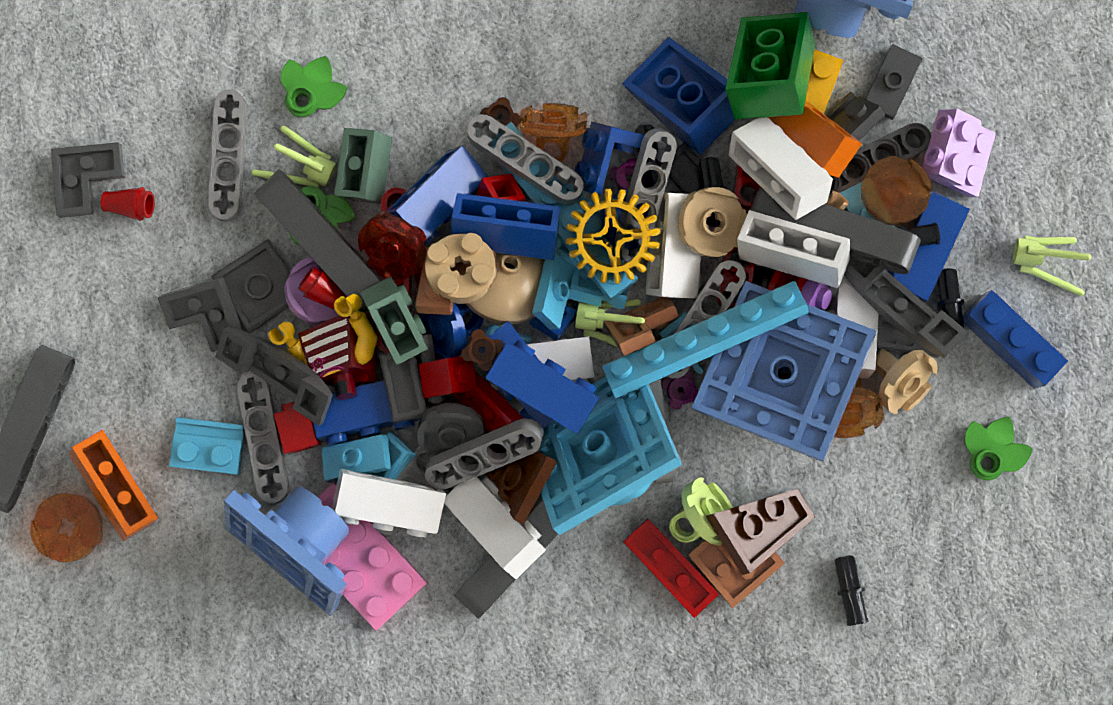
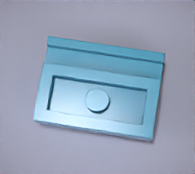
M176 417L169 467L240 475L244 444V425Z

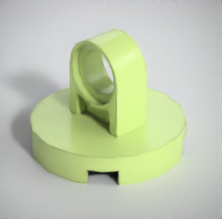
M700 477L684 486L681 494L683 508L671 519L669 530L676 540L683 543H689L702 537L710 544L721 545L723 543L706 516L733 508L725 493L715 483L711 482L707 485L703 482L704 478ZM680 518H687L695 529L694 532L683 531L679 526L678 520Z

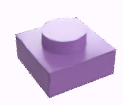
M807 279L801 291L808 305L825 310L830 304L832 292L828 285Z

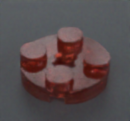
M387 211L378 212L359 232L358 247L360 252L365 250L369 257L367 261L369 266L387 278L392 277V279L398 280L402 279L404 275H410L411 277L417 273L425 262L426 247L424 242L426 241V235L423 230L417 226H412L407 221ZM390 244L397 249L396 252L390 249Z

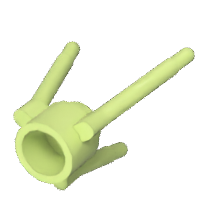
M281 126L280 130L314 155H310L308 158L280 144H275V150L305 164L303 174L307 175V178L293 175L287 176L295 184L327 187L337 167V163L331 160L332 156L321 152L288 127ZM256 169L251 171L253 176L269 179L275 173Z
M1025 236V238L1018 237L1016 240L1012 263L1020 265L1019 272L1032 274L1062 289L1083 296L1084 290L1034 266L1042 265L1044 256L1088 261L1091 259V255L1045 247V245L1074 244L1077 242L1075 237Z
M627 299L625 307L639 306L641 301L639 299ZM602 301L600 307L579 302L575 328L584 330L583 336L596 338L618 347L611 336L599 332L597 329H603L605 321L644 324L645 319L642 317L606 313V309L602 308H614L606 301Z

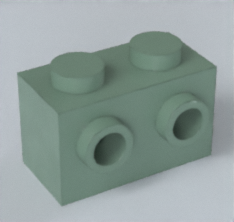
M344 128L334 195L351 201L381 204L382 197L385 194L393 137L375 130Z
M389 277L360 292L396 365L428 349L421 336L427 331L419 315H411L407 306L413 303L404 285L397 287L392 277Z

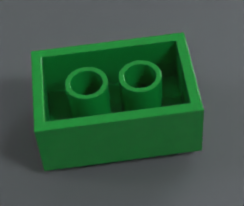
M808 12L741 17L725 88L734 119L803 115L816 44Z

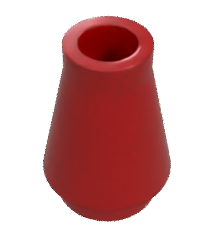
M144 187L112 192L104 191L101 195L100 205L104 212H112L142 221L144 218H150L153 215L155 199L151 191H146Z
M314 266L307 272L298 286V290L304 293L303 297L331 309H334V302L341 296L347 297L323 269L318 270Z

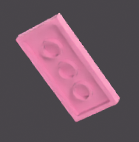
M332 483L318 497L322 500L321 504L323 506L328 505L332 508L336 483ZM360 520L359 525L347 524L350 530L348 535L327 558L324 565L330 562L345 575L342 580L347 583L343 596L377 631L428 582L383 534L372 527V522Z

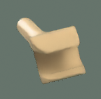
M833 191L825 204L844 210L849 205V202L843 195Z

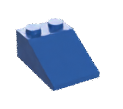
M670 37L622 83L678 139L685 142L699 155L736 120L734 119L725 89L727 78Z

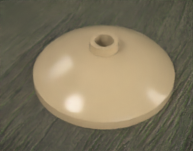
M495 253L496 276L492 281L491 287H488L487 293L480 299L465 304L480 317L499 324H505L507 321L510 324H518L536 317L532 314L545 259ZM504 263H511L515 268L509 269Z

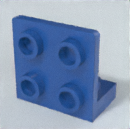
M591 121L590 128L585 130L582 138V147L584 148L582 160L577 162L574 170L583 180V190L591 194L597 192L600 196L613 148L634 154L635 147L640 148L645 135Z

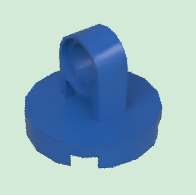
M454 303L452 315L417 313L427 331L426 334H432L435 358L439 360L460 356L463 348H465L466 337L470 336L473 331L481 328L484 318L472 311L471 320L464 325L463 315L468 311H472L465 303Z

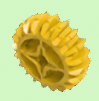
M606 189V200L601 201L599 194L594 192L591 196L595 205L591 207L586 200H582L580 206L586 212L582 214L574 210L571 213V216L578 220L579 224H567L566 229L576 232V237L567 238L566 244L577 243L578 248L572 250L569 255L571 258L582 255L584 259L577 264L579 270L584 268L587 263L592 266L587 275L589 278H593L597 270L602 271L600 278L602 283L607 282L609 273H614V282L619 284L621 282V272L625 271L627 278L633 280L635 276L632 267L635 266L638 271L644 273L646 267L641 262V259L644 258L649 262H653L655 256L647 252V249H659L660 243L651 241L650 236L659 235L661 233L660 228L649 229L648 224L657 220V216L654 214L645 218L643 213L649 209L650 205L645 203L640 209L636 208L634 205L639 199V196L636 194L631 197L629 202L624 201L626 191L623 189L619 191L618 199H613L612 190ZM615 207L631 213L641 228L634 229L621 226ZM605 208L604 228L598 232L585 234V228L590 217L598 210ZM611 218L613 227L618 228L617 231L620 230L622 234H631L618 239L615 247L616 254L614 253V246L609 244L610 240L606 242L604 238H595L602 237L609 232ZM642 239L639 252L631 260L621 264V246L627 241ZM586 244L604 246L608 251L611 264H606L596 259L590 253Z

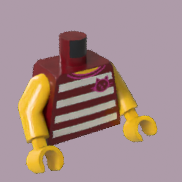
M351 294L346 298L344 296L338 298L334 302V309L339 316L299 332L298 339L293 337L295 328L290 322H282L278 325L284 335L277 328H273L268 333L272 343L276 345L286 343L288 345L287 351L311 368L326 385L334 386L338 400L351 399L357 395L354 379L371 372L372 357L378 338L371 326L370 317H367L364 312H359L362 300L356 294Z

